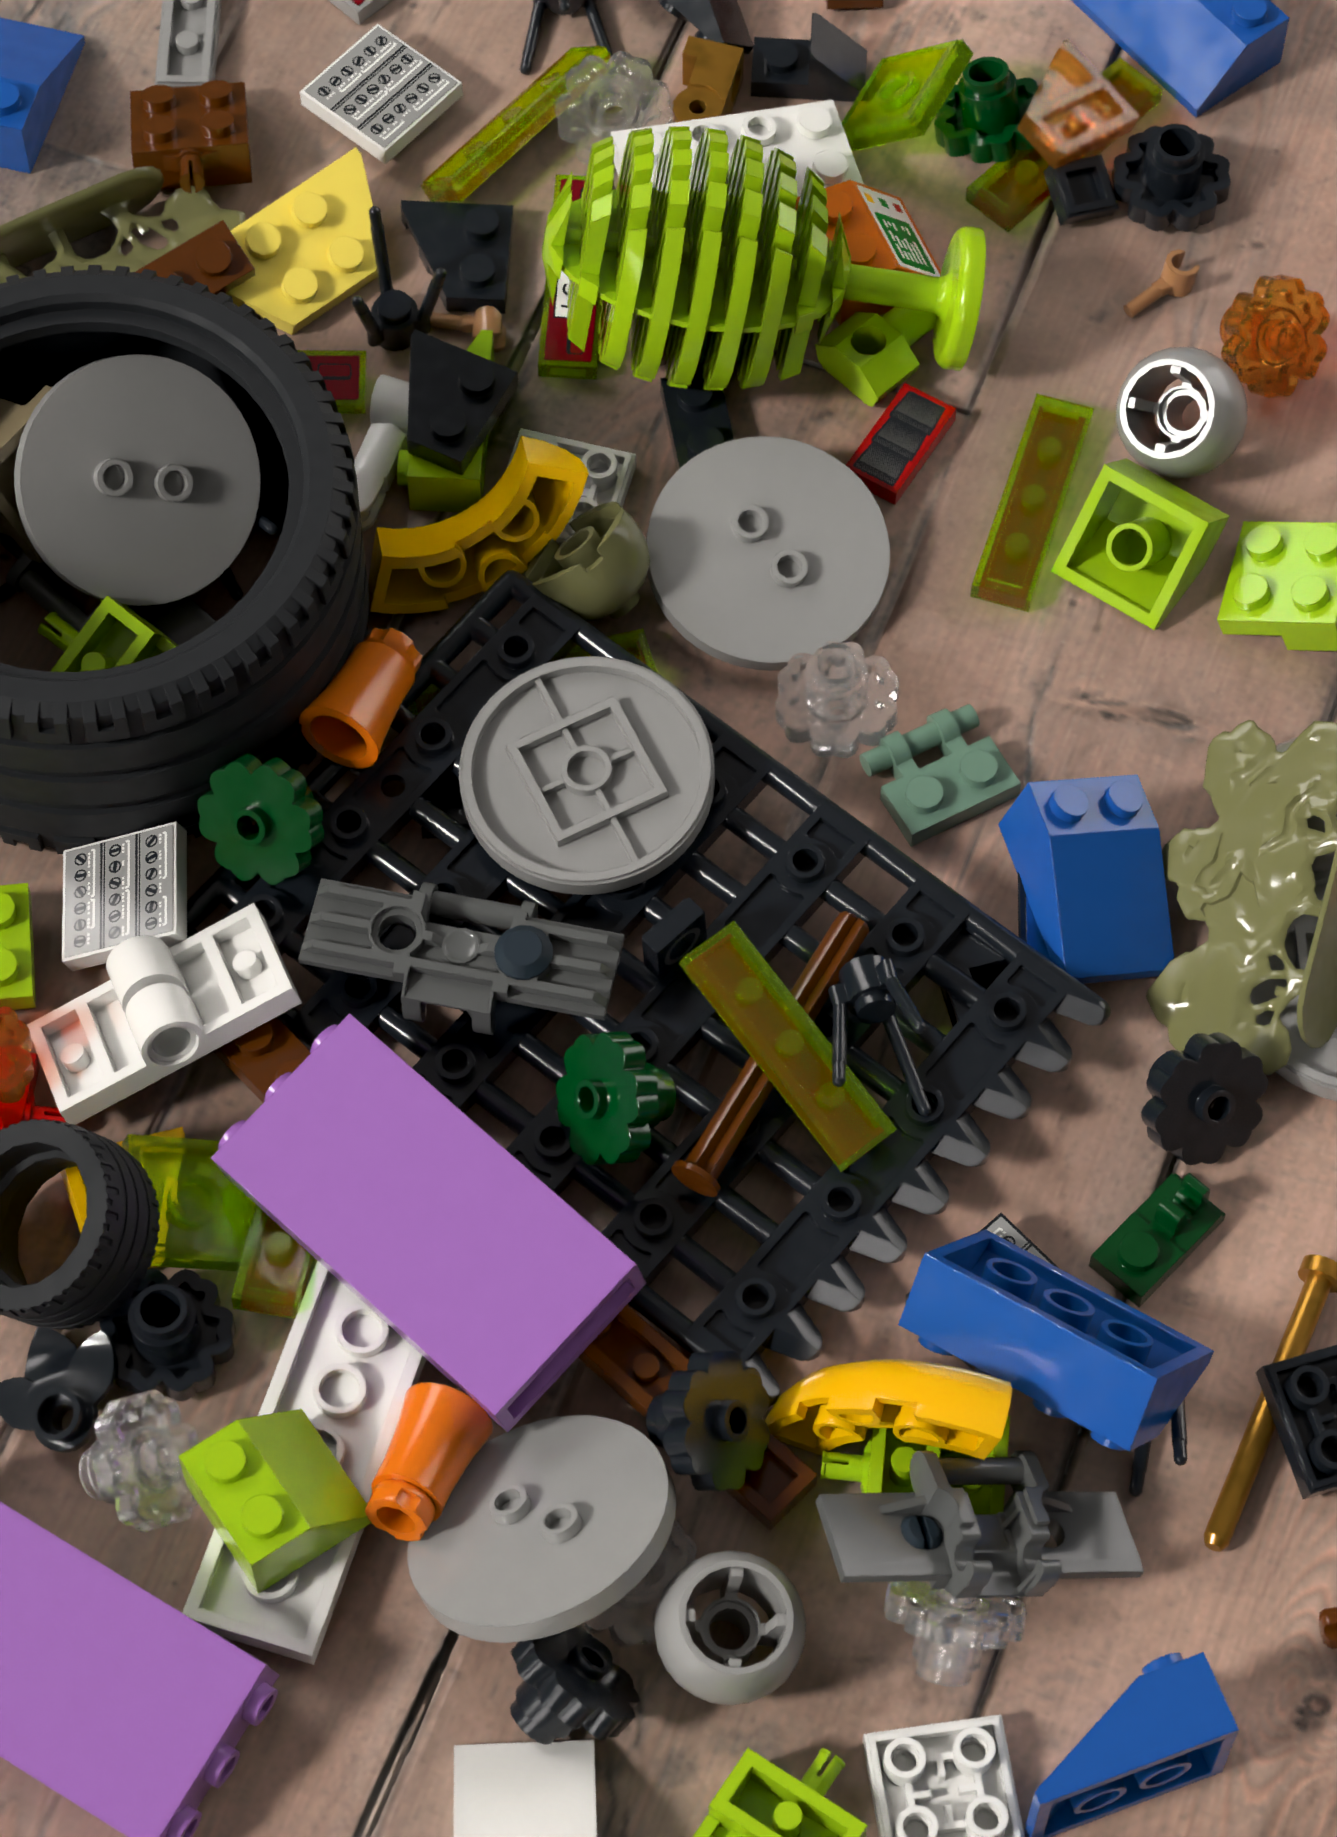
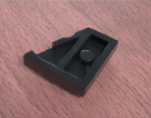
M401 200L402 223L405 229H410L419 247V257L425 269L432 276L437 268H444L447 272L439 295L446 310L453 312H475L476 309L488 305L495 307L500 314H505L514 222L513 205Z
M415 329L411 334L408 453L463 475L517 389L518 372Z

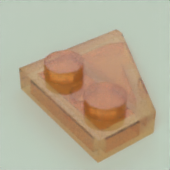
M1067 38L1062 41L1017 129L1055 170L1131 132L1140 115L1074 43Z

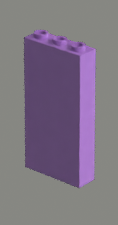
M349 1013L339 1025H331L318 1035L311 1046V1054L293 1073L287 1072L272 1083L265 1094V1102L247 1121L241 1120L225 1132L219 1142V1150L211 1159L230 1182L463 1393L473 1398L508 1433L644 1287L646 1281L634 1261Z
M0 1502V1757L127 1837H192L202 1817L201 1812L197 1811V1808L211 1785L219 1788L232 1773L240 1756V1751L235 1749V1746L249 1724L253 1726L259 1725L272 1708L278 1694V1690L273 1685L279 1674L260 1660Z

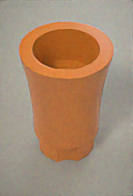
M373 628L363 642L355 646L342 668L324 691L300 714L299 724L302 725L301 732L315 750L329 760L350 768L363 769L371 767L376 763L390 725L401 703L413 686L415 674L422 664L423 656L417 651L411 638L393 628L385 630Z
M431 1382L415 1384L406 1391L397 1427L385 1458L372 1482V1497L365 1508L368 1519L376 1528L390 1533L399 1540L418 1541L421 1540L430 1524L440 1517L453 1489L467 1466L493 1431L492 1421L488 1413L473 1398L450 1386Z

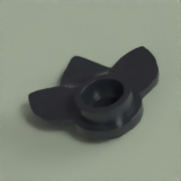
M38 1327L28 1351L25 1376L14 1377L0 1382V1415L5 1422L15 1429L34 1431L41 1444L56 1452H73L84 1446L94 1434L97 1426V1405L113 1387L117 1373V1355L114 1344L108 1334L102 1331L97 1332L78 1347L67 1336L52 1329ZM73 1409L72 1421L63 1430L62 1419L69 1410Z

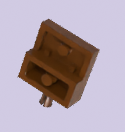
M212 80L197 86L172 88L167 85H153L144 90L130 91L133 168L152 166L160 169L164 177L161 190L182 188L185 192L192 193V185L195 186V192L197 193L203 187L253 183L245 82L229 83L224 80Z

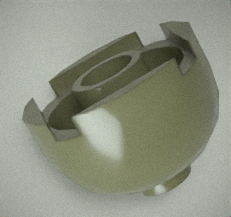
M612 501L598 505L568 523L575 533L561 545L556 540L551 539L532 559L525 574L528 579L534 582L532 585L541 593L571 609L586 621H595L608 615L612 619H617L633 609L640 600L638 590L645 582L650 565L647 542L640 527L629 512H626L617 502Z

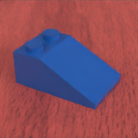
M0 18L1 168L31 174L84 47V35Z
M1138 774L1028 782L998 825L1016 872L1020 874L1025 894L1027 895L1030 908L1051 961L1082 984L1158 977L1167 964L1174 959L1159 826Z
M1204 1652L1183 1659L1181 1653H1171L1159 1657L1143 1667V1675L1138 1676L1036 1789L1024 1829L1025 1837H1053L1223 1772L1239 1728Z

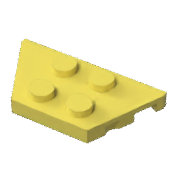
M356 147L231 230V233L255 268V276L225 294L231 296L233 303L238 307L246 304L254 309L256 314L267 318L275 324L276 328L290 335L295 334L378 277L369 218V209L373 206L362 155Z

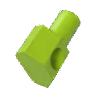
M893 307L882 317L877 313L857 311L825 336L819 346L818 343L815 344L817 358L828 373L861 401L872 407L917 371L920 363L910 347L934 328L937 315L932 312Z

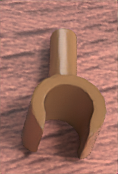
M1181 249L1171 251L1166 257L1160 278L1153 282L1152 286L1124 305L1125 313L1133 318L1157 299L1163 298L1167 294L1173 297L1187 296L1192 291L1200 266L1196 265L1189 271L1178 270L1182 265L1185 251Z
M493 306L480 307L475 310L473 316H459L433 312L431 315V327L473 333L472 342L480 330H493L494 352H499L505 348L506 328L502 324V315Z

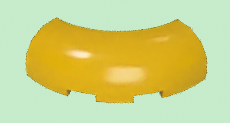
M521 435L516 452L502 477L486 495L468 509L443 521L421 527L396 529L377 527L369 573L370 612L415 614L444 610L448 608V603L465 599L482 591L485 592L507 570H516L521 574L528 569L527 563L551 539L556 540L572 517L582 496L589 474L587 467L580 458L561 447L543 440Z
M900 1359L857 1361L822 1368L802 1378L781 1394L770 1410L765 1422L770 1433L779 1441L821 1456L823 1450L831 1451L844 1444L864 1441L867 1429L893 1428V1434L903 1442L934 1446L985 1460L1002 1439L1011 1404L1012 1386L1010 1382L990 1375L931 1362Z

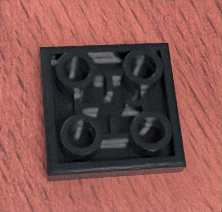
M1337 1345L1262 1366L1255 1372L1303 1500L1337 1490Z

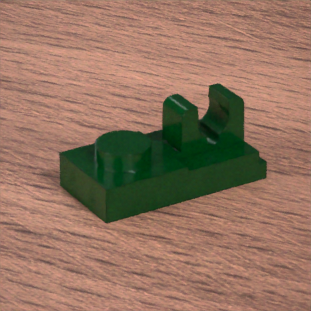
M1172 1173L1091 1255L1089 1266L1136 1306L1140 1307L1225 1219L1226 1214L1208 1200L1210 1189L1191 1173H1188L1183 1179L1176 1173Z

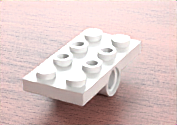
M833 100L613 131L610 134L613 137L615 150L613 161L618 177L628 135L632 130L652 128V133H654L652 151L654 152V168L651 182H653L659 151L666 130H668L669 126H688L692 134L690 147L692 149V165L702 132H705V128L726 131L725 134L728 135L729 143L727 148L729 162L737 139H740L741 135L761 141L760 144L763 146L764 153L762 159L764 168L771 150L774 151L775 147L793 156L797 169L795 178L797 181V197L801 195L807 166L822 178L825 183L824 188L847 180L863 184Z
M252 903L170 948L161 939L149 935L136 936L121 942L111 951L106 962V969L110 977L109 981L26 1026L60 1114L67 1123L76 1125L298 1006L302 1001L263 915L255 903Z

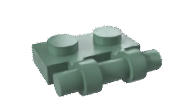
M970 704L952 712L946 708L927 716L926 724L903 735L898 731H894L879 738L877 747L859 756L862 768L869 777L889 769L896 779L881 786L880 800L911 847L1019 796L1021 782L991 737L987 736L973 744L967 745L961 734L980 725L978 715ZM938 746L944 757L918 768L912 757Z

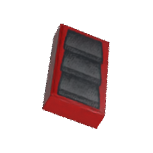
M904 383L846 466L862 480L871 493L896 505L954 423L957 408Z

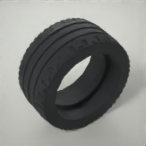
M30 1119V1121H20L19 1124H11L8 1128L0 1130L1 1315L36 1327L74 1330V1328H84L86 1325L91 1326L97 1321L104 1320L106 1316L115 1313L117 1308H121L124 1302L133 1296L132 1293L139 1288L141 1280H144L147 1275L146 1271L152 1264L151 1260L156 1252L155 1246L158 1243L159 1238L157 1236L160 1230L158 1221L160 1213L158 1212L159 1203L156 1200V1190L152 1187L153 1183L147 1176V1171L141 1167V1163L133 1155L112 1140L67 1122ZM78 1166L87 1188V1217L78 1244L58 1270L40 1282L28 1285L18 1261V1232L27 1205L46 1181L65 1168Z

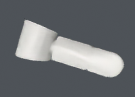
M381 374L375 383L370 404L371 425L354 460L362 531L368 530L376 522L386 496L385 492L390 489L397 473L399 449H408L409 382L385 374Z

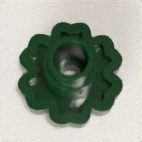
M981 57L969 62L963 69V76L960 78L959 83L947 87L943 92V96L939 97L934 103L936 116L934 128L937 144L945 148L947 154L952 157L970 154L973 162L977 164H985L992 161H1009L1015 155L1016 149L1031 150L1036 148L1040 140L1049 132V109L1046 91L1039 87L1032 78H1019L1016 80L1008 64L997 57Z
M244 754L235 761L220 767L210 775L212 790L201 796L197 803L201 816L199 819V829L205 838L217 842L215 858L221 866L231 870L236 877L243 881L250 880L259 874L267 883L276 885L286 878L295 876L311 864L310 849L319 844L324 838V829L321 823L323 810L321 805L314 800L312 791L302 773L291 769L284 760L278 757L262 764L255 756Z
M624 1031L580 1035L574 1045L569 1047L564 1054L567 1075L562 1076L556 1084V1094L559 1101V1121L562 1125L571 1127L569 1134L570 1147L575 1154L580 1155L589 1165L635 1162L641 1152L645 1151L651 1143L650 1129L656 1127L661 1121L667 1120L675 1108L676 1089L671 1076L665 1070L657 1069L654 1065L645 1063L646 1053L643 1045L633 1041L632 1037Z

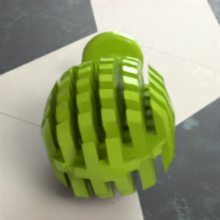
M669 126L660 147L654 179L651 182L654 168V152H652L654 133H652V128L632 130L628 135L624 149L617 189L613 190V160L615 154L613 137L610 136L595 142L591 147L581 198L572 202L571 172L548 214L542 245V259L552 306L558 278L560 279L561 271L570 280L567 298L568 339L583 352L585 351L593 305L596 306L597 297L600 298L601 310L598 325V354H600V362L615 370L620 369L626 353L633 318L631 370H633L632 375L642 380L652 382V379H655L661 364L664 347L665 360H667L665 378L668 379L667 385L687 389V386H690L697 369L700 353L704 390H723L726 388L733 374L736 361H739L737 378L740 381L739 386L741 389L764 385L770 369L774 348L777 350L775 363L776 371L779 370V380L782 381L798 375L801 372L814 320L817 319V324L820 322L817 334L819 346L842 307L843 299L935 313L937 318L933 328V352L937 364L943 369L961 371L972 347L979 318L985 277L986 240L982 228L965 226L955 232L949 243L940 277L851 264V255L840 211L833 241L830 238L828 240L826 236L828 228L827 193L822 178L807 166L797 211L794 210L797 200V181L795 180L797 169L796 162L793 161L794 157L775 147L774 151L771 150L764 168V163H762L764 153L763 146L760 144L761 141L745 135H741L740 139H737L729 162V153H727L729 143L728 135L725 134L726 131L705 128V132H702L692 165V149H690L692 134L689 131L690 127Z

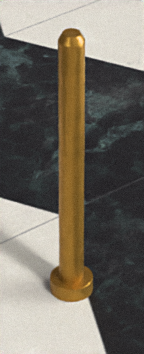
M1315 1254L1304 1256L1298 1270V1276L1304 1282V1285L1272 1363L1306 1353L1329 1293H1337L1336 1261ZM1262 1390L1203 1534L1205 1546L1216 1552L1223 1551L1230 1544L1276 1428Z

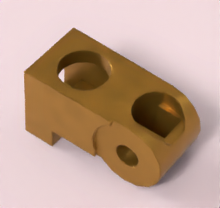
M688 36L682 53L683 85H687V88L678 93L673 101V123L730 115L743 83L744 48Z

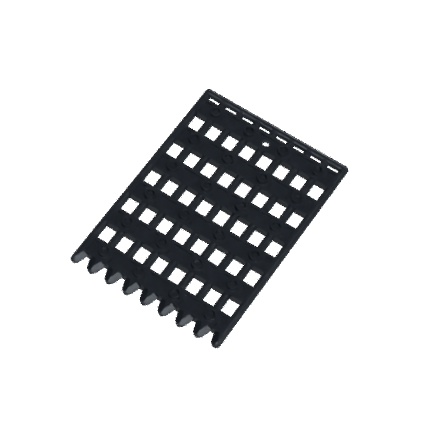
M507 570L422 657V664L415 674V682L401 703L390 725L399 734L379 754L376 763L368 768L356 769L337 764L325 757L306 777L307 785L312 791L314 800L321 805L323 810L321 823L324 829V838L319 844L310 849L311 864L295 876L286 878L276 885L267 883L261 877L249 891H246L239 885L242 880L236 877L231 870L220 866L187 900V938L198 933L196 928L220 903L230 909L222 919L255 903L267 923L280 955L282 956L286 953L299 963L298 958L305 937L303 933L308 926L321 878L351 883L369 863L409 892L410 895H413L414 890L419 891L423 882L437 884L438 891L497 901L508 891L522 903L524 900L537 902L538 915L545 920L624 934L625 939L644 919L655 925L673 909L662 899L685 874L725 902L728 906L706 929L707 940L661 980L645 967L644 962L623 947L616 974L645 995V997L621 1023L608 1013H606L604 1021L567 1014L592 1034L627 1032L633 1041L643 1045L646 1053L645 1063H650L657 1069H663L668 1072L675 1085L676 1098L703 1118L679 1146L675 1145L655 1128L650 1129L651 1143L643 1153L659 1164L660 1167L636 1194L599 1165L587 1164L580 1155L572 1151L569 1143L571 1127H566L559 1121L557 1094L535 1116L494 1084L498 1077L518 1056L554 1084H557L562 1076L567 1075L564 1058L536 1037L558 1013L556 1011L497 1001L494 1035L474 1032L470 1015L467 1011L460 1010L463 1014L437 1040L413 1020L404 1019L402 1012L397 1008L401 1004L403 983L300 964L322 981L324 985L299 1011L294 1007L277 1016V1018L309 1050H311L313 1042L323 1030L334 1024L339 1025L349 1013L372 1033L379 1027L420 1058L412 1068L464 1114L476 1102L516 1133L518 1136L505 1150L558 1196L573 1180H576L618 1214L601 1233L637 1264L646 1281L644 1287L628 1304L691 1354L694 1352L710 1351L737 1352L741 1357L743 1367H754L759 1371L762 1386L765 1387L769 1396L768 1408H770L780 1396V1387L761 1359L760 1355L767 1348L799 1361H810L818 1358L823 1346L822 1335L804 1310L803 1305L810 1299L843 1312H852L860 1309L865 1299V1287L845 1259L852 1250L884 1263H896L903 1260L907 1251V1239L887 1210L894 1202L928 1215L944 1212L949 1202V1191L929 1163L932 1157L938 1155L969 1167H978L986 1164L990 1156V1142L971 1117L972 1111L977 1107L1008 1119H1022L1026 1117L1030 1111L1032 1099L1028 1090L1012 1070L1013 1064L1018 1060L1049 1072L1067 1070L1072 1060V1049L1053 1024V1018L1060 1014L1088 1025L1100 1026L1110 1017L1111 1009L1106 1000L683 691L681 692L694 705L708 730L714 756L715 787L709 814L702 829L693 843L673 864L652 878L632 887L602 894H573L566 903L549 890L529 884L502 868L480 845L471 829L468 830L430 801L453 775L459 778V762L462 747L470 726L481 708L497 691L517 676L540 665L564 659L576 645L591 656L629 661L655 672L571 609L544 595L532 585L534 582L516 570ZM514 598L522 606L498 629L490 622ZM472 641L481 646L482 648L459 672L449 666ZM431 683L440 689V692L417 715L408 709ZM348 770L356 775L357 778L334 802H331L324 796ZM397 780L405 785V789L399 796L388 797L382 792L383 786L389 781ZM767 785L809 815L787 841L745 811L746 807ZM411 819L415 820L451 848L428 874H425L388 845ZM726 829L769 860L746 886L703 855ZM864 857H867L909 888L887 914H884L842 883ZM826 902L840 913L847 911L854 914L857 918L865 921L869 927L868 935L853 959L870 954L892 959L898 978L907 993L925 975L970 1008L947 1035L943 1034L925 1019L923 1020L927 1027L926 1031L918 1034L905 1018L897 1003L895 1004V1015L903 1036L928 1054V1057L917 1068L931 1106V1113L928 1116H922L918 1112L906 1082L860 1049L882 1022L876 1024L862 1023L858 1020L857 1016L851 1014L848 1010L846 1071L885 1099L887 1103L872 1119L882 1134L844 1163L837 1159L822 1177L777 1143L779 1138L800 1115L805 1117L778 1081L719 1175L717 1181L720 1184L721 1190L716 1197L704 1196L691 1190L672 1173L671 1167L675 1161H686L728 1093L727 1091L719 1099L676 1065L700 1039L704 1040L740 1069L744 1067L754 1051L744 1038L719 1020L724 1011L688 966V964L727 936L782 1005L788 994L760 974V972L783 947L806 964L809 962L820 941L801 927ZM433 917L432 923L467 928L472 931L499 936L503 934L494 927ZM397 924L389 925L380 936V942L392 950L406 948L414 941L412 929ZM963 929L1010 962L987 989L940 955ZM829 996L808 1030L806 1037L832 1069L833 1005ZM758 1162L804 1196L780 1225L734 1190ZM716 1209L762 1244L737 1273L692 1239V1236ZM673 1258L719 1293L694 1322L649 1287Z

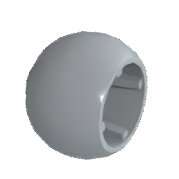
M1194 347L1166 348L1154 352L1141 360L1127 375L1120 388L1116 403L1118 433L1127 452L1143 467L1157 475L1169 478L1196 477L1209 473L1224 464L1237 449L1247 424L1248 403L1244 387L1237 374L1219 357L1207 350ZM1179 379L1182 381L1181 386L1173 387L1163 394L1166 387L1175 380ZM1196 400L1200 407V418L1193 428L1186 430L1182 420L1183 411L1189 403ZM1155 414L1158 426L1164 434L1171 438L1170 442H1162L1158 436Z
M728 1550L710 1553L693 1560L673 1576L663 1590L657 1605L654 1631L657 1650L664 1667L679 1686L693 1696L710 1703L738 1705L751 1703L767 1696L788 1680L798 1666L805 1647L806 1617L804 1606L796 1587L782 1570L768 1560L754 1554ZM719 1589L720 1599L714 1600L707 1606L700 1619L696 1620L695 1609H687V1605L698 1595ZM740 1592L753 1598L767 1613L769 1621L761 1623L757 1611L748 1602L738 1598L737 1593ZM717 1621H728L735 1624L742 1633L743 1645L734 1650L723 1649L717 1646L710 1636L709 1626ZM756 1645L773 1646L772 1654L764 1661L748 1667H741L748 1661Z

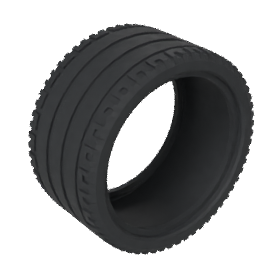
M89 265L88 270L74 271V266L61 267V272L46 274V269L33 271L34 276L21 279L18 274L6 277L7 282L0 284V398L22 406L26 405L45 385L53 387L68 374L80 367L97 360L115 356L134 354L154 355L188 365L216 383L231 398L244 417L255 442L259 458L261 476L258 510L276 523L280 538L273 555L260 577L248 593L227 614L205 631L164 653L132 664L82 672H48L0 663V836L4 843L16 846L18 842L28 843L30 850L43 852L45 847L56 848L57 854H63L64 850L175 821L187 831V835L193 833L196 838L202 836L199 829V819L201 816L197 803L201 796L212 790L210 775L229 762L235 761L244 754L255 756L262 764L278 757L284 760L291 769L299 771V766L302 763L309 765L313 761L317 750L309 744L302 734V724H299L300 714L324 691L342 668L355 646L363 642L368 634L370 597L357 475L341 413L338 412L336 401L331 391H328L323 377L318 370L313 371L310 359L303 351L298 352L296 350L294 341L286 334L278 335L274 323L267 318L262 320L256 318L255 310L246 304L238 307L233 303L231 296L223 292L217 295L210 293L207 285L196 282L191 286L184 283L183 277L172 274L168 278L158 277L157 272L154 270L144 269L142 273L130 272L129 267L116 266L115 271L102 270L101 265Z

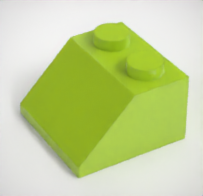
M1127 458L1104 464L1051 572L1147 627L1156 630L1203 570L1230 516Z
M302 1409L237 1419L178 1456L186 1486L258 1594L371 1523L365 1513L367 1503Z

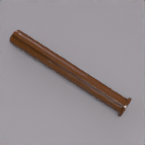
M842 911L834 919L782 1004L805 1035L829 998V987L838 983L840 969L844 964L853 959L869 932L867 923L850 912ZM755 1051L750 1055L686 1161L677 1160L671 1167L672 1173L681 1183L704 1196L716 1197L721 1190L720 1184L717 1181L719 1175L777 1082V1079Z

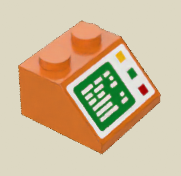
M847 180L825 188L827 193L826 208L828 209L826 236L828 240L830 238L833 241L840 211L851 255V264L940 277L941 271L900 197L853 180ZM800 196L797 197L796 200V211L798 208ZM843 299L842 307L835 319L838 325H841L857 311L881 315L887 313L893 307Z

